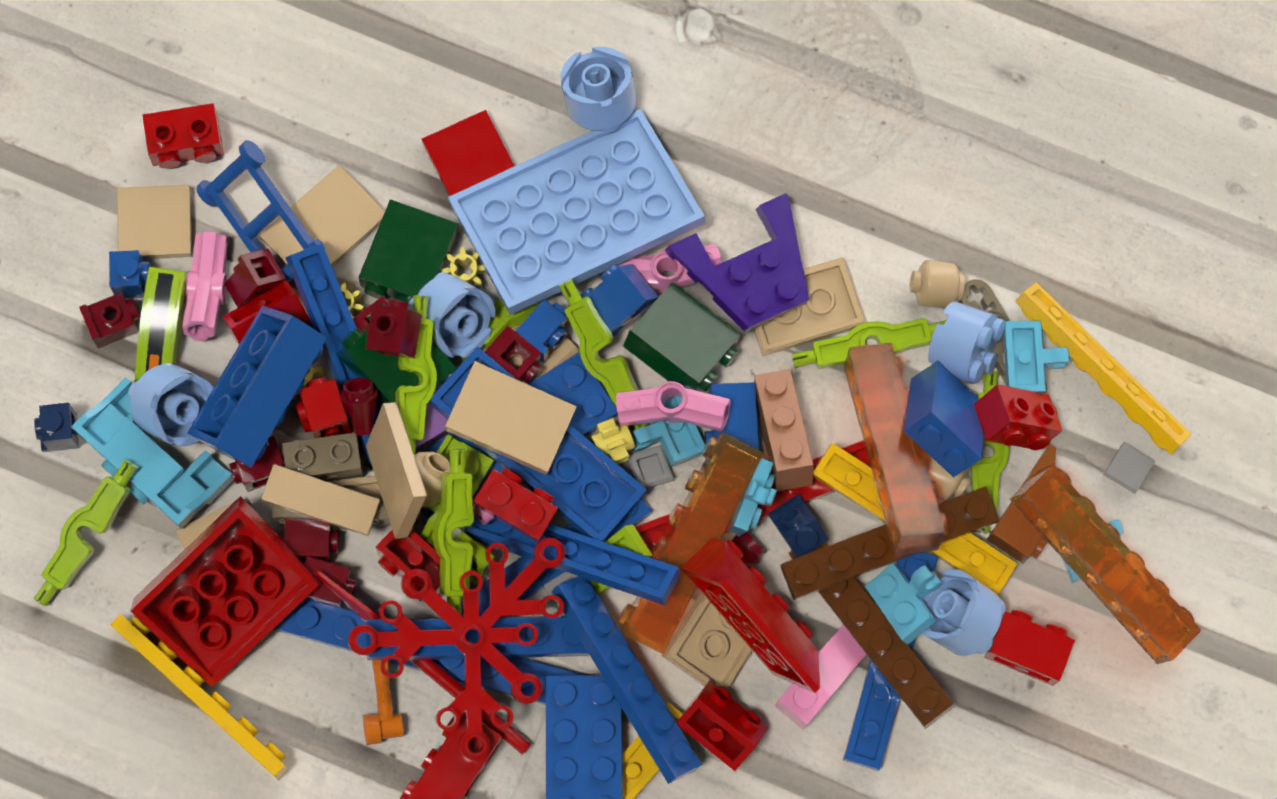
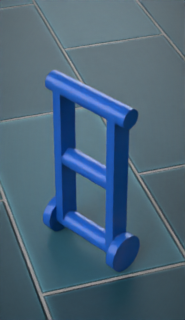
M245 140L239 146L241 155L212 182L202 180L196 186L197 194L201 200L211 207L218 206L250 252L264 249L256 236L279 215L303 250L323 243L319 239L313 240L262 169L261 165L266 161L264 153L255 143L249 140ZM246 169L270 201V204L248 224H246L224 193V190ZM287 264L281 271L286 278L284 281L289 283L293 276Z

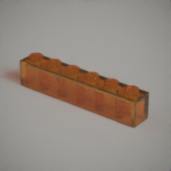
M892 343L849 347L844 371L894 555L936 551L940 547L943 536L947 535L948 524L945 514L939 512L937 505V484L935 481H931L929 477L928 453L921 449L903 431L909 388L904 387L902 382V361L899 356H895Z
M718 433L716 438L711 436L708 439L701 454L706 459L700 471L694 469L688 478L685 490L689 491L683 505L680 503L675 505L668 519V523L672 524V527L666 538L660 536L652 551V556L656 560L677 566L681 575L665 606L636 596L632 605L629 603L625 605L618 619V623L622 625L620 631L623 635L664 654L697 588L682 571L681 567L712 537L721 540L764 454L763 452L726 433Z
M1054 464L1038 470L1010 498L1012 503L1156 664L1174 660L1201 632V629L1195 624L1191 612L1185 607L1179 606L1171 597L1166 584L1155 578L1147 570L1142 557L1136 552L1131 551L1123 543L1118 530L1111 524L1106 523L1098 515L1093 502L1074 488L1069 475L1065 471L1057 468Z

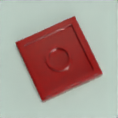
M486 110L422 138V144L449 197L515 167Z

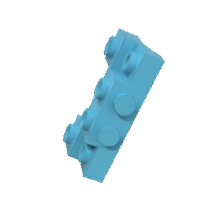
M125 377L101 402L84 413L71 427L102 456L105 461L101 466L112 477H114L124 459H128L133 462L132 464H136L138 469H136L128 481L131 484L129 487L130 493L143 505L149 500L182 529L206 503L210 505L234 480L233 475L215 461L206 450L184 471L174 459L137 427L131 414V400L128 397L132 382Z

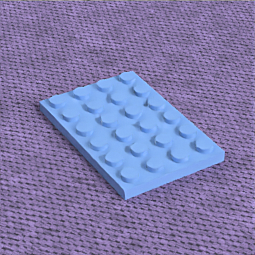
M641 108L634 111L614 132L605 133L601 130H592L448 197L452 210L475 252H477L482 265L510 315L561 292L558 285L572 278L574 284H578L609 269L615 264L618 265L705 224L703 212Z

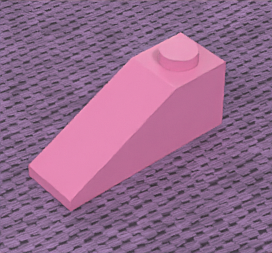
M844 625L839 628L818 653L820 689L813 693L792 683L774 705L802 730L866 656V653Z

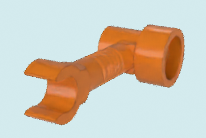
M372 660L378 713L363 715L366 745L380 744L382 739L404 736L401 714L393 715L389 686L390 679L384 676L380 670L381 660ZM387 661L385 663V670L389 673V666Z

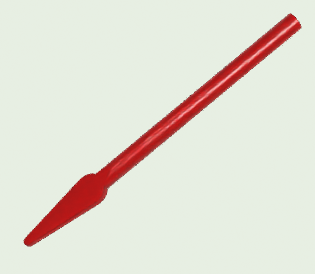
M320 571L315 573L365 622L367 620H381L371 609ZM432 659L409 660L452 697L456 698L465 688ZM482 710V722L500 734L503 740L521 755L529 748L531 742L512 726L507 728L493 726L489 716ZM495 713V721L498 724H504L506 721Z

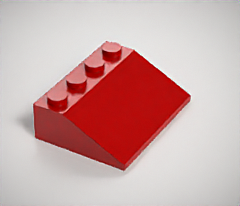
M240 496L134 597L130 612L205 682L213 687L319 586V582L268 522Z
M712 537L681 567L682 571L773 675L816 693L820 689L818 649L810 641V638L813 636L812 633L799 620L796 622L792 620L787 614L790 608L786 602L777 594L771 595L764 587L767 583L766 579L754 567L748 568L742 562L741 558L744 555L731 540L728 539L725 542Z

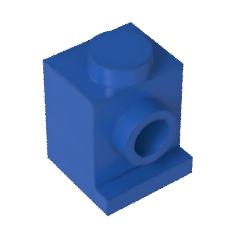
M139 250L109 252V287L114 295L122 292L124 298H144L149 267H152V261H144Z
M545 299L516 330L521 337L541 352L542 363L548 359V347L551 346L554 349L566 336V322L569 320L564 312L565 308L558 303L551 305Z

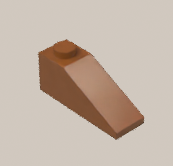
M1049 444L1002 514L1000 521L997 522L986 539L1022 564L1030 556L1037 559L1048 542L1043 536L1049 528L1056 457V447L1052 444Z

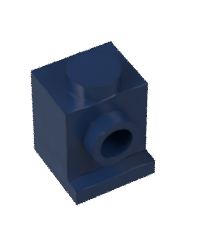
M67 402L39 406L40 415L34 419V428L37 440L41 441V451L51 452L79 448L78 434L71 427L77 421V413L71 404Z
M799 494L768 513L796 558L810 553L829 540Z

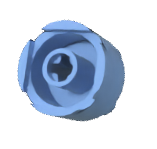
M608 47L592 48L593 52L581 55V52L567 60L561 71V85L568 115L572 121L587 129L611 133L616 131L620 124L631 116L636 107L637 95L634 79L628 61L622 53Z
M441 272L418 293L422 297H429L427 320L433 321L432 341L446 356L452 358L458 355L467 357L477 346L481 348L489 338L492 329L488 328L490 317L495 318V306L492 299L483 291L457 276ZM413 298L409 301L410 310L413 309Z
M953 301L943 312V314L949 315L945 324L937 323L929 347L928 362L935 363L939 360L959 380L975 384L980 381L983 373L990 375L994 370L997 354L992 353L996 341H999L1003 335L1005 320L999 319L995 314Z
M172 363L155 366L144 373L129 388L128 397L131 400L130 409L133 420L142 431L165 443L178 446L195 444L199 440L190 436L187 432L212 392L213 386L202 377Z
M950 569L940 573L944 576L939 579L942 584L922 599L936 619V622L922 634L956 655L967 656L974 653L983 654L987 652L992 646V639L998 631L1002 615L1005 612L1004 601L992 589L962 570Z

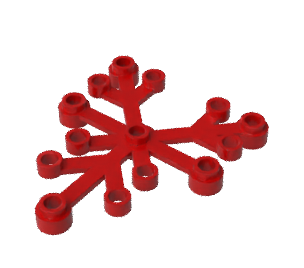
M554 538L540 540L533 549L534 559L505 589L504 563L508 560L509 551L501 543L489 545L485 550V559L489 563L490 606L480 617L478 591L482 588L483 579L478 572L467 571L459 578V587L463 591L462 617L432 588L431 577L426 571L422 569L409 570L401 578L400 587L403 594L410 599H422L452 629L420 630L403 614L402 607L398 602L389 600L382 603L379 607V617L385 623H391L398 631L377 632L369 625H358L350 631L348 645L358 655H369L377 647L399 646L392 655L385 656L380 663L382 674L389 678L400 676L404 670V664L421 646L455 645L465 655V688L448 707L441 708L437 712L435 720L439 728L450 731L458 726L460 716L466 710L467 731L459 739V751L470 760H480L490 750V740L482 731V710L489 716L491 724L497 728H507L511 725L514 718L513 712L509 707L498 704L481 687L480 655L511 684L510 691L516 701L530 704L537 701L542 693V684L537 676L530 673H521L491 644L517 642L522 646H530L538 638L536 627L530 623H522L517 627L510 628L491 627L501 616L543 615L547 618H556L562 614L564 604L558 596L549 595L542 600L517 599L545 569L557 567L562 563L565 556L564 547L561 542ZM547 546H552L556 549L557 554L553 560H547L544 557L543 552ZM494 547H498L503 551V559L499 562L493 561L490 557V552ZM468 575H473L477 578L478 583L473 590L467 589L464 585V579ZM415 576L422 578L424 582V587L420 591H414L410 587V581ZM550 599L555 600L558 604V610L554 614H549L545 609V604ZM389 604L394 605L398 610L397 616L391 620L387 619L383 613L384 608ZM524 627H528L532 631V638L528 642H523L519 637V632ZM470 629H475L479 633V639L474 644L468 643L465 638L466 632ZM363 632L368 633L371 637L370 645L365 648L360 647L357 643L358 635ZM389 659H395L399 663V669L394 674H389L385 670V663ZM526 681H530L534 686V691L529 696H525L521 692V685ZM500 709H504L508 713V719L504 724H498L495 721V713ZM447 711L452 712L454 715V722L450 726H444L441 723V715ZM472 738H479L482 742V748L478 752H471L469 750L468 744Z

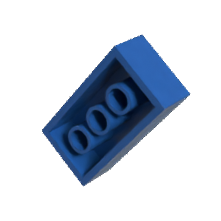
M262 306L187 434L222 455L252 467L254 462L258 461L264 454L266 442L273 430L283 422L285 409L292 397L301 391L304 385V377L309 368L321 357L323 345L327 337L292 315Z

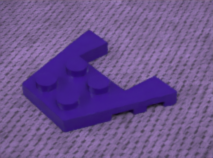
M787 193L762 203L755 209L771 238V241L716 266L713 265L697 233L672 243L665 249L667 255L673 261L676 259L688 271L686 274L695 283L699 282L713 296L712 300L744 332L800 307L809 300Z

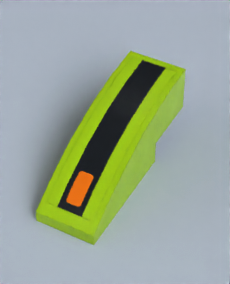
M149 267L138 335L135 382L155 366L165 363L176 365L183 330V310L186 300L187 274L184 271Z

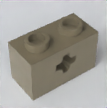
M354 433L282 443L285 468L323 481L364 477L359 440Z

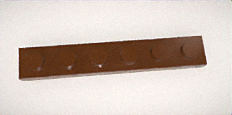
M985 486L782 563L780 568L793 600H797L996 524L1000 519Z
M825 542L824 544H822L821 546L817 547L816 549H814V550L811 551V552H814V551H816V550L822 549V548L827 547V546H829V545L827 544V542ZM792 551L788 553L792 560L796 558ZM855 578L818 591L819 595L924 729L955 707L949 696L911 648L900 639L890 622Z

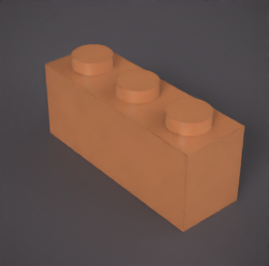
M787 369L754 375L756 407L768 459L773 463L771 472L775 475V489L782 491L812 485L813 461L791 370Z

